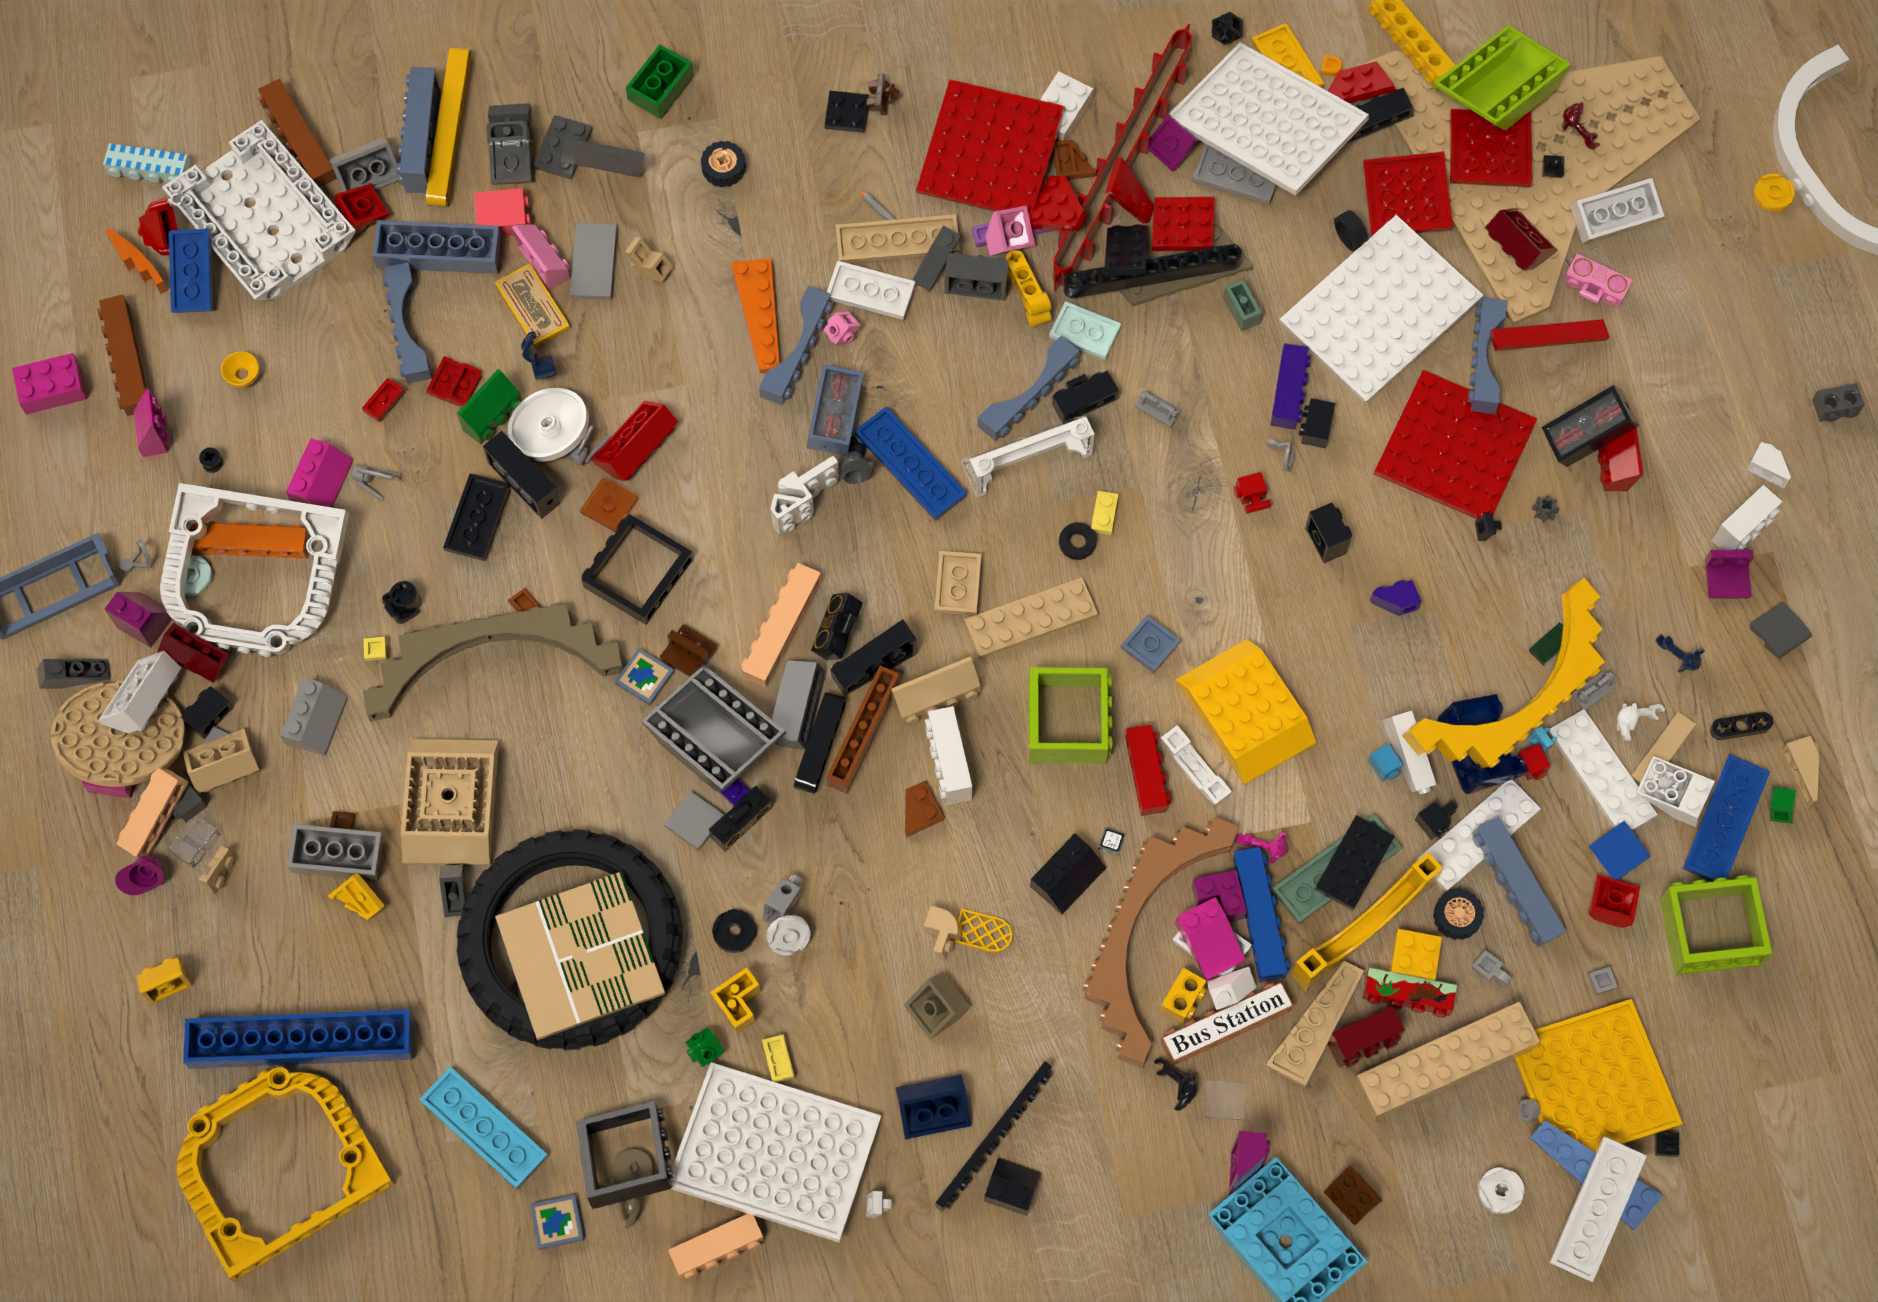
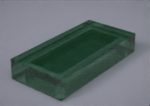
M1559 622L1529 649V652L1543 666L1560 651L1563 625Z

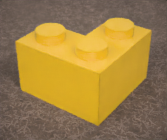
M746 967L711 991L710 994L712 1000L736 1034L755 1022L754 1015L745 1002L761 992L757 980Z

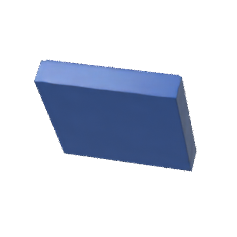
M1625 821L1589 845V848L1611 878L1615 880L1621 879L1651 857Z

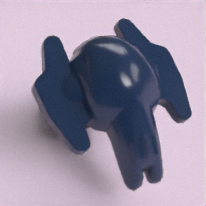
M1660 634L1655 639L1662 649L1672 652L1673 655L1675 654L1678 659L1682 660V667L1678 670L1679 673L1684 670L1695 671L1700 668L1702 663L1700 655L1705 652L1704 649L1685 654V652L1673 644L1670 636L1664 638Z

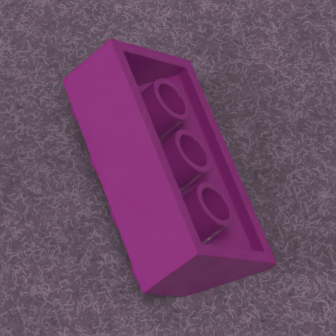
M1238 1132L1231 1149L1229 1195L1233 1194L1253 1177L1260 1168H1263V1164H1265V1160L1270 1153V1140H1266L1267 1133Z

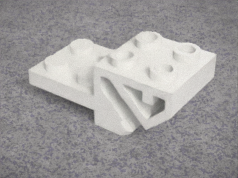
M834 456L800 477L793 471L778 482L779 494H774L771 505L772 525L779 535L792 531L795 525L801 521L809 520L814 514L813 498L822 489L832 487L837 483L839 468L838 461Z

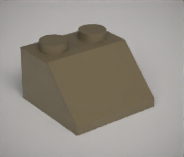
M945 973L929 978L904 1004L929 1039H933L958 1021L970 1008Z

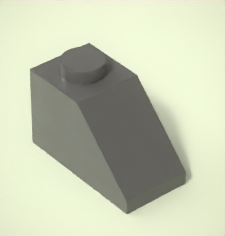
M463 864L441 866L439 881L444 916H461L462 907L466 900V881Z

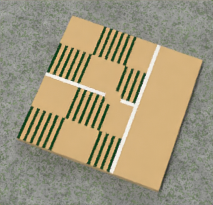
M622 871L495 916L537 1040L665 994Z

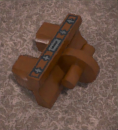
M878 74V80L869 81V92L876 94V97L867 98L868 109L870 111H879L881 115H887L888 103L892 104L894 100L898 99L900 91L895 88V84H890V82L885 80L884 74Z

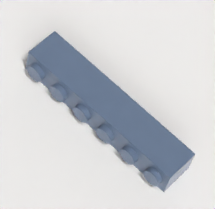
M1498 816L1476 828L1472 832L1473 842L1478 848H1481L1484 854V861L1489 867H1492L1497 883L1505 889L1508 902L1514 905L1518 911V919L1528 928L1531 941L1540 947L1565 933L1566 929L1500 817Z

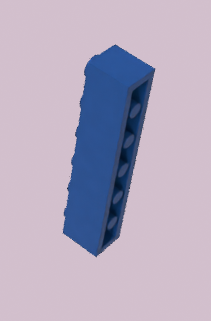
M1260 847L1234 851L1233 862L1247 910L1245 918L1259 983L1285 979L1287 971H1290L1288 958H1284L1283 950H1285L1284 938L1279 936L1278 929H1281L1279 916H1275L1274 913L1276 900L1269 890V887H1272L1270 875H1266L1265 871L1267 866L1266 855L1261 853Z

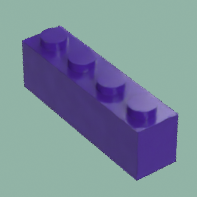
M1286 343L1283 345L1270 426L1295 430L1296 422H1301L1302 410H1299V404H1303L1305 392H1302V385L1306 386L1308 374L1304 372L1305 367L1309 368L1311 355H1307L1308 347Z

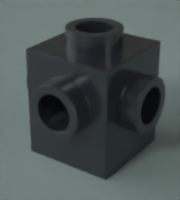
M1232 12L1213 19L1212 38L1226 45L1243 37V19Z

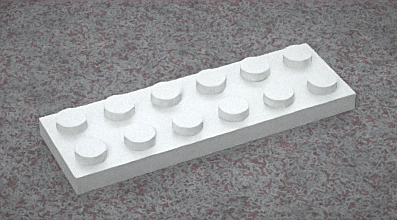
M1585 709L1550 728L1549 736L1551 738L1557 737L1555 741L1556 746L1613 828L1625 821L1629 828L1634 831L1657 817L1658 814L1651 804L1636 794L1639 787Z
M1509 778L1423 853L1416 862L1429 852L1443 867L1436 883L1447 893L1484 861V854L1481 848H1478L1472 839V832L1476 828L1499 816L1508 833L1512 836L1533 818L1541 808L1512 778Z
M1603 1136L1549 1263L1586 1280L1594 1281L1645 1162L1646 1155Z

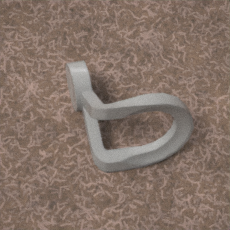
M1268 440L1267 446L1269 448L1285 451L1283 468L1285 471L1290 472L1295 461V453L1291 449L1290 442L1280 443L1277 440ZM1289 453H1290L1291 456H1290L1289 464H1288V466H1287L1288 456H1289Z
M142 540L137 541L138 549L131 559H123L119 562V568L122 572L128 573L132 571L133 567L151 568V560ZM142 551L146 563L134 562Z

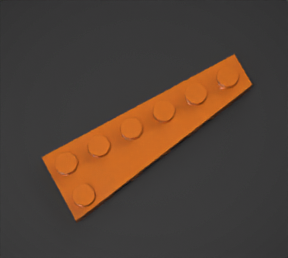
M771 259L731 262L732 271L759 373H766L780 364Z

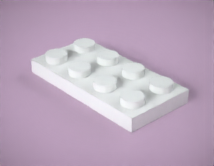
M837 261L827 293L831 294V301L904 320L915 288V281Z

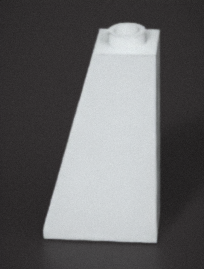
M1412 710L1383 719L1384 727L1395 754L1403 764L1402 771L1411 792L1418 791L1420 795L1431 791V786L1437 784L1426 752L1417 755L1401 736L1416 723Z

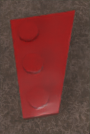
M1122 157L1116 158L1105 193L1142 224L1149 223L1154 207L1153 203Z

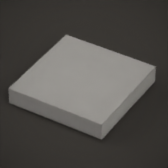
M690 791L664 823V827L699 851L710 837L708 829L724 814Z

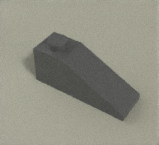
M943 225L912 281H915V284L925 290L930 291L947 263L948 253L954 251L961 235Z

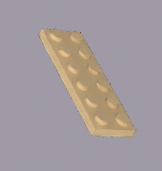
M956 214L837 224L835 227L838 259L845 263H860L925 257L943 225L958 233ZM959 242L952 253H960Z
M1081 577L964 619V623L979 659L1096 618L1098 613Z

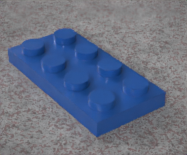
M211 230L169 231L171 312L213 311Z

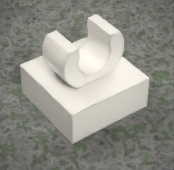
M873 1191L867 1194L866 1218H876L882 1215V1212H887L888 1209H891L892 1200L882 1199V1191Z

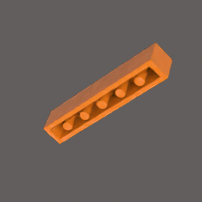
M210 521L205 523L207 526L205 536L195 540L192 554L307 559L306 543L310 535L307 529L300 525L283 527L279 524L262 526L257 523L241 525L236 522L220 524ZM198 523L190 526V532L198 529Z

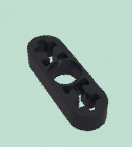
M1766 712L1720 718L1711 725L1710 734L1716 740L1764 734L1773 726V718ZM1760 719H1762L1763 722H1767V724L1764 727L1762 724L1755 723H1758ZM1742 721L1746 723L1747 730H1738L1736 722ZM1731 723V728L1726 729L1723 734H1721L1720 730H1716L1719 725L1721 728H1728Z

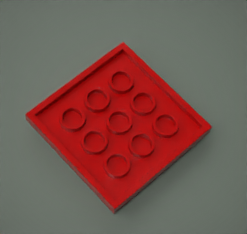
M1451 109L1450 183L1531 187V113L1528 112L1505 131L1472 110Z
M1444 151L1363 160L1371 237L1395 215L1416 233L1452 230Z

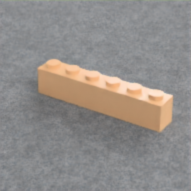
M797 563L795 569L792 568L787 577L789 581L786 587H781L777 604L772 605L768 621L763 622L759 633L761 635L758 641H753L750 648L751 654L749 658L744 659L741 665L744 679L765 688L768 686L822 581L821 572Z

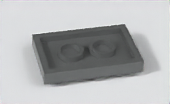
M554 115L533 164L534 169L572 180L578 165L561 162L564 138L588 142L592 126Z

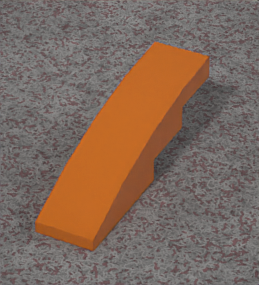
M111 229L105 230L128 271L136 267L144 282L152 279L160 294L168 291L163 279L154 266L136 247Z

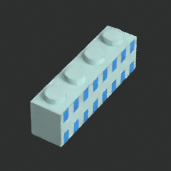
M111 143L108 145L103 163L107 173L113 177L124 176L134 180L145 179L154 183H169L191 168L192 165L187 154Z

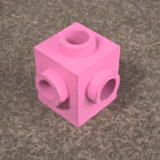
M849 311L836 312L827 321L828 324L824 328V332L828 335L831 342L847 344L854 339V334L861 325Z

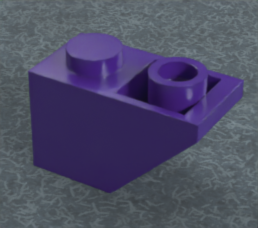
M1400 580L1387 588L1386 586L1378 587L1372 592L1370 598L1372 604L1398 616L1417 611L1421 605V600L1413 580Z

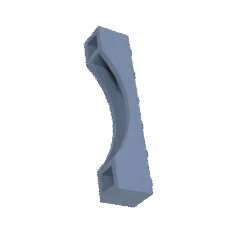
M409 262L385 267L386 275H382L384 286L389 289V293H386L388 305H392L389 316L391 323L395 322L396 327L392 329L394 340H398L399 344L395 348L398 359L402 360V364L399 365L401 377L406 378L407 384L432 379L426 352L415 344L405 327L406 307L415 290Z
M811 286L807 287L800 302L804 324L799 343L786 360L766 372L759 387L761 398L783 405L786 399L789 400L793 390L791 387L794 382L799 380L801 374L799 370L802 365L807 363L808 351L810 347L814 348L818 330L822 331L825 324L824 318L826 314H830L833 307L830 293Z
M1483 297L1481 304L1476 306L1475 317H1478V322H1475L1474 334H1477V339L1473 340L1472 351L1476 352L1471 360V368H1474V373H1471L1469 385H1472L1473 388L1469 391L1468 403H1471V411L1496 414L1499 405L1500 385L1489 369L1487 346L1491 341V330L1503 328L1506 318L1507 300Z
M1061 335L1048 348L1044 370L1034 385L1014 399L991 404L978 417V427L994 441H997L1000 437H1005L1009 433L1010 427L1014 423L1018 424L1028 409L1032 410L1042 396L1045 397L1049 394L1056 382L1059 383L1063 380L1070 368L1074 369L1078 365L1080 350Z

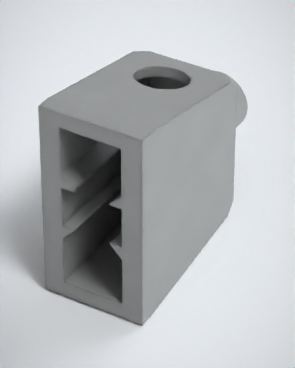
M791 875L788 881L783 878L780 879L765 901L763 921L771 924L780 917L792 915L800 900V886L803 882L800 877Z

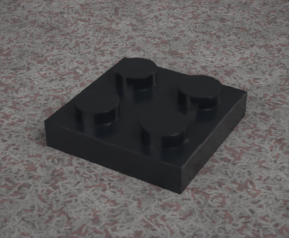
M829 90L824 124L825 129L864 133L869 94Z

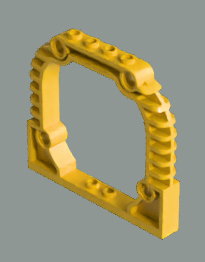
M283 1067L264 1070L258 1074V1078L251 1082L246 1081L239 1085L238 1090L233 1093H226L220 1096L218 1102L213 1105H206L200 1108L198 1113L190 1118L187 1128L190 1133L184 1139L177 1158L178 1181L229 1278L234 1282L394 1185L341 1092L334 1084L319 1075L304 1072L289 1073ZM286 1076L283 1084H276L277 1078ZM302 1093L315 1099L322 1106L344 1145V1148L339 1153V1160L347 1169L345 1183L342 1188L346 1197L324 1211L318 1210L310 1216L311 1219L304 1223H296L290 1228L291 1231L267 1245L262 1238L246 1235L244 1226L237 1219L224 1216L202 1172L203 1151L218 1140L221 1135L222 1126L271 1097L277 1100H287ZM206 1123V1128L202 1132L196 1131L199 1124ZM357 1154L355 1162L347 1163L349 1155ZM236 1226V1233L232 1236H227L228 1229Z

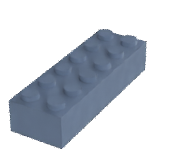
M411 67L410 75L406 77L408 92H405L404 101L407 106L406 110H403V122H405V125L401 127L403 144L399 145L401 163H397V174L400 175V184L404 185L406 193H426L437 127L440 85L435 68Z
M377 220L372 257L376 268H385L409 262L411 270L498 273L502 236L499 226Z

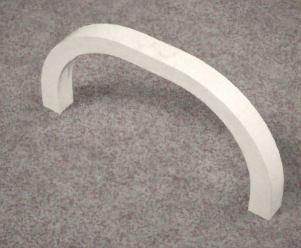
M1836 45L1810 59L1789 81L1775 112L1773 123L1774 145L1783 171L1791 181L1795 191H1798L1803 198L1804 204L1811 209L1820 222L1850 245L1878 255V228L1872 227L1853 217L1835 201L1805 160L1796 139L1795 115L1800 100L1815 85L1843 71L1849 61V58L1840 46Z

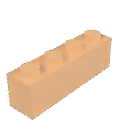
M157 768L151 775L148 787L142 792L136 809L131 812L130 820L126 827L120 832L119 840L116 844L135 857L149 856L184 792L188 781L169 769Z
M746 1214L668 1251L680 1279L685 1277L687 1280L698 1275L697 1271L703 1268L709 1270L718 1266L719 1261L725 1258L732 1260L738 1257L740 1252L747 1248L749 1251L761 1246L760 1242L764 1241V1238L754 1215Z

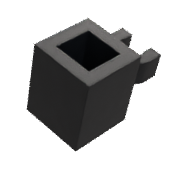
M1451 801L1441 809L1434 802L1419 812L1415 821L1430 840L1435 837L1440 839L1449 832L1448 828L1451 821L1448 817L1456 812L1457 806Z

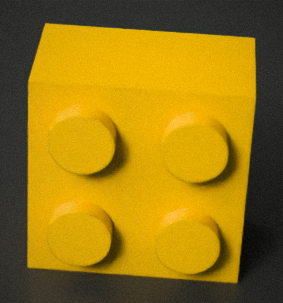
M1398 929L1394 936L1389 972L1435 981L1442 937Z

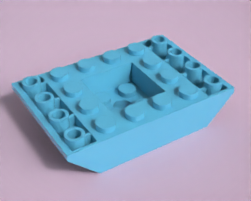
M1277 1157L1208 1214L1220 1237L1276 1302H1323L1368 1263ZM1283 1236L1289 1237L1292 1242L1291 1247H1281L1279 1239Z

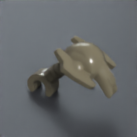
M598 1183L599 1189L607 1187L604 1183ZM639 1197L618 1203L623 1220H627L625 1228L632 1227L637 1215H640L641 1202Z

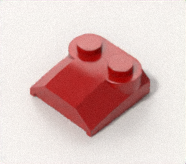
M372 183L335 194L334 200L337 209L356 232H362L366 229L367 225L390 216V212L385 208Z
M1597 874L1591 904L1588 908L1590 917L1596 921L1620 928L1632 926L1635 919L1640 886Z

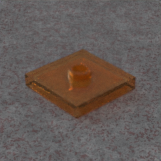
M602 477L580 509V513L616 533L620 521L626 519L638 501V497Z

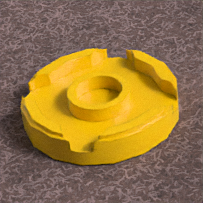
M1767 174L1762 176L1756 183L1753 190L1754 199L1761 208L1770 212H1780L1791 205L1795 196V188L1789 179L1786 180L1782 175Z

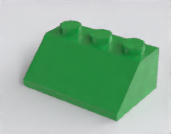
M497 369L457 412L462 430L480 444L492 437L494 430L506 422L508 415L522 401L520 391L501 370Z

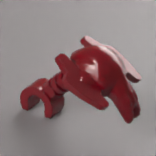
M1584 103L1573 104L1566 108L1563 113V131L1568 126L1575 127L1577 132L1585 139L1586 146L1594 150L1600 146V143L1593 141L1598 137V134L1590 133L1579 122L1583 113Z

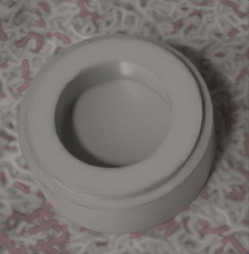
M1525 1099L1519 1103V1115L1524 1121L1531 1122L1539 1118L1540 1108L1534 1099Z

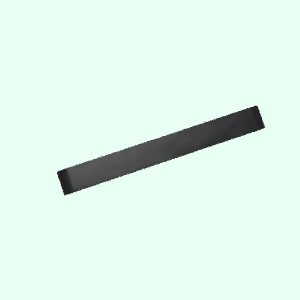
M1230 244L1147 259L1146 274L1137 276H1105L1104 267L1072 272L1064 278L1063 292L1068 298H1079L1230 271L1240 266L1242 249L1238 245ZM1228 256H1235L1236 258H1235V259H1232V258H1229ZM1209 259H1214L1216 262H1210ZM1188 263H1195L1196 265L1191 266ZM1174 266L1177 269H1170L1169 267ZM1149 270H1155L1157 272L1151 273L1149 272ZM1109 277H1115L1117 279L1111 280L1109 279ZM1094 280L1097 283L1092 284L1089 281ZM1070 284H1075V285H1077V286H1076V287H1070L1069 285H1070Z

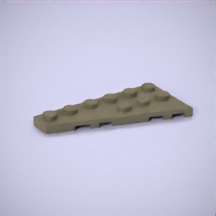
M1215 223L1213 247L1233 244ZM1174 251V252L1171 253L1170 255L1179 254V253H1185V252H1190V251ZM1242 254L1240 266L1234 270L1120 290V293L1134 307L1156 300L1157 297L1167 294L1170 296L1176 294L1177 291L1189 290L1212 283L1222 277L1235 276L1236 273L1245 270L1246 272L1251 271L1254 266ZM1228 256L1229 258H1232V259H1235V258H1236L1235 256ZM1209 259L1210 262H1216L1214 259ZM1188 263L1191 266L1196 265L1195 263ZM1174 266L1169 267L1170 269H1177ZM1149 270V272L1151 273L1157 272L1155 270Z

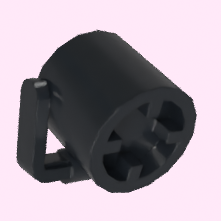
M400 581L392 586L390 592L382 596V603L390 617L394 618L398 624H403L419 614L418 610L421 606V599L412 583Z

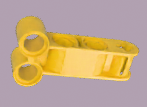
M1019 250L1008 252L1006 255V260H1009L1008 275L1026 309V316L1030 326L1033 328L1050 322L1052 320L1049 311L1051 310L1050 300L1045 292L1042 293L1023 253Z

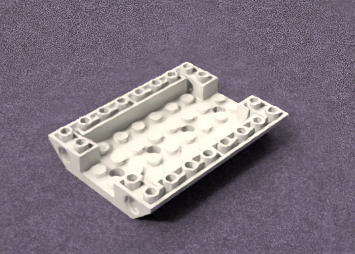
M261 120L229 141L231 151L202 171L194 165L162 187L170 198L174 193L184 194L178 196L177 201H186V203L176 206L195 229L211 230V248L255 301L277 299L341 255L356 232ZM224 175H233L230 180H223ZM250 201L256 202L252 208L245 207ZM272 229L279 230L278 234L274 236L269 235V232ZM302 257L300 263L292 262L293 258Z

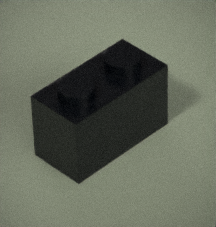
M1311 398L1309 406H1304L1302 417H1305L1306 421L1305 424L1301 423L1299 436H1302L1301 444L1326 449L1335 403Z
M209 686L207 690H203L198 695L193 705L188 706L184 710L181 719L185 725L205 739L212 728L216 727L233 709V706L228 699Z

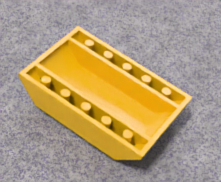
M1248 639L1175 679V682L1243 785L1317 743L1307 716L1261 648Z

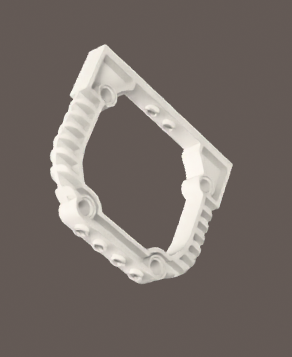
M179 483L169 528L171 535L160 582L161 599L167 613L176 623L189 632L192 626L198 625L199 629L195 635L213 645H217L221 650L229 651L231 647L237 648V652L250 654V651L259 652L258 655L264 657H271V654H286L291 645L300 643L313 635L325 620L329 609L337 564L340 563L349 513L344 509ZM223 502L243 505L246 509L258 511V508L266 509V512L271 514H279L280 511L301 515L300 520L305 524L311 535L306 543V548L314 557L305 604L300 615L290 625H271L262 632L213 625L202 613L189 610L185 600V582L194 541L205 536L207 532L205 523L215 514L222 511ZM198 523V529L190 532V526ZM319 543H323V549L315 552L314 547ZM278 638H281L282 645L278 648H274V641Z

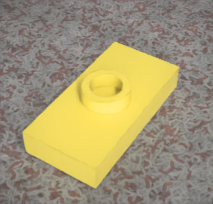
M784 1034L763 1039L762 1043L772 1082L778 1083L794 1079Z

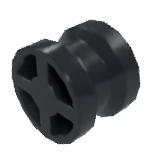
M212 447L201 451L199 460L204 470L209 473L218 472L223 466V460L219 451Z

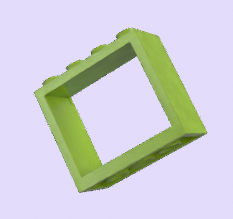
M1030 667L1028 682L1029 763L1106 764L1107 756H1111L1112 716H1110L1112 708V696H1110L1112 678L1111 675H1107V668ZM1038 686L1099 687L1100 743H1039Z
M1748 875L1736 877L1735 880L1718 878L1714 882L1707 883L1705 880H1698L1688 885H1684L1682 882L1673 883L1660 898L1675 975L1762 966L1772 955L1756 877L1749 878ZM1743 895L1753 947L1689 954L1679 901Z

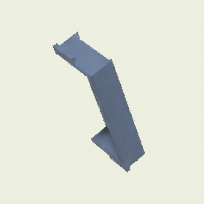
M99 533L0 578V598L15 592L25 614V617L4 627L0 624V638L2 640L120 586L106 557L109 553ZM99 553L110 578L87 588L76 563ZM69 566L80 588V592L31 613L20 588Z

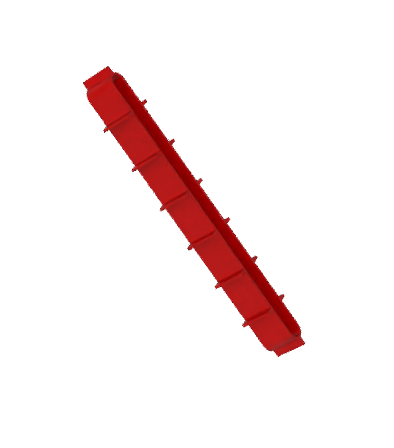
M1190 24L1185 29H1179L1173 33L1162 55L1154 52L1152 74L1145 88H1135L1134 108L1125 125L1116 123L1114 140L1116 142L1106 160L1097 159V178L1087 196L1080 193L1078 195L1080 204L1086 214L1172 52L1175 49L1181 48L1184 49V52L1125 162L1131 169L1139 152L1148 154L1149 133L1158 117L1165 119L1167 116L1169 102L1167 99L1176 83L1185 84L1186 63L1190 56L1192 36L1189 32ZM1108 195L1074 260L1067 268H1060L1059 265L1077 231L1067 232L1059 230V249L1053 260L1052 277L1054 291H1057L1060 285L1064 286L1065 276L1076 272L1083 259L1092 260V241L1102 223L1109 226L1111 224V205L1114 200Z

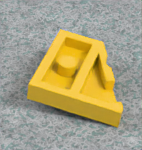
M357 872L328 895L332 900L337 898L344 902V907L357 912L359 916L366 920L385 906Z

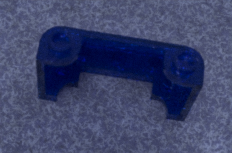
M1497 694L1457 701L1447 707L1438 716L1437 721L1450 725L1470 726L1497 722L1503 712V705L1499 701ZM1510 753L1507 755L1502 754L1499 757L1500 762L1491 769L1489 766L1482 769L1469 755L1461 761L1456 759L1451 762L1465 794L1475 793L1524 776L1528 772L1526 763L1520 756L1511 757Z

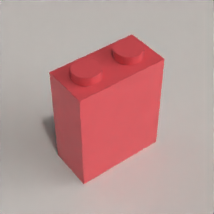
M523 188L474 193L476 225L499 226L501 236L514 235L512 230L514 225H531L530 214L526 213V208H529V197L524 195Z

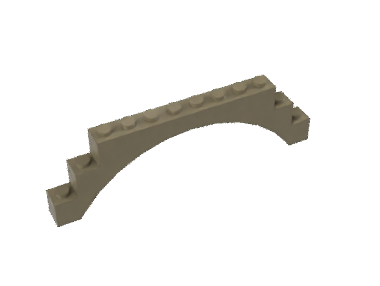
M554 603L550 607H533L529 611H512L508 615H491L487 619H470L466 623H449L445 627H428L424 631H407L403 635H398L402 659L392 658L381 663L384 687H370L368 690L363 691L366 714L370 722L391 718L407 691L423 674L442 660L464 649L489 642L517 640L538 642L556 647L581 659L602 677L620 674L623 667L617 642L606 641L597 646L592 623L580 622L572 626L567 603Z

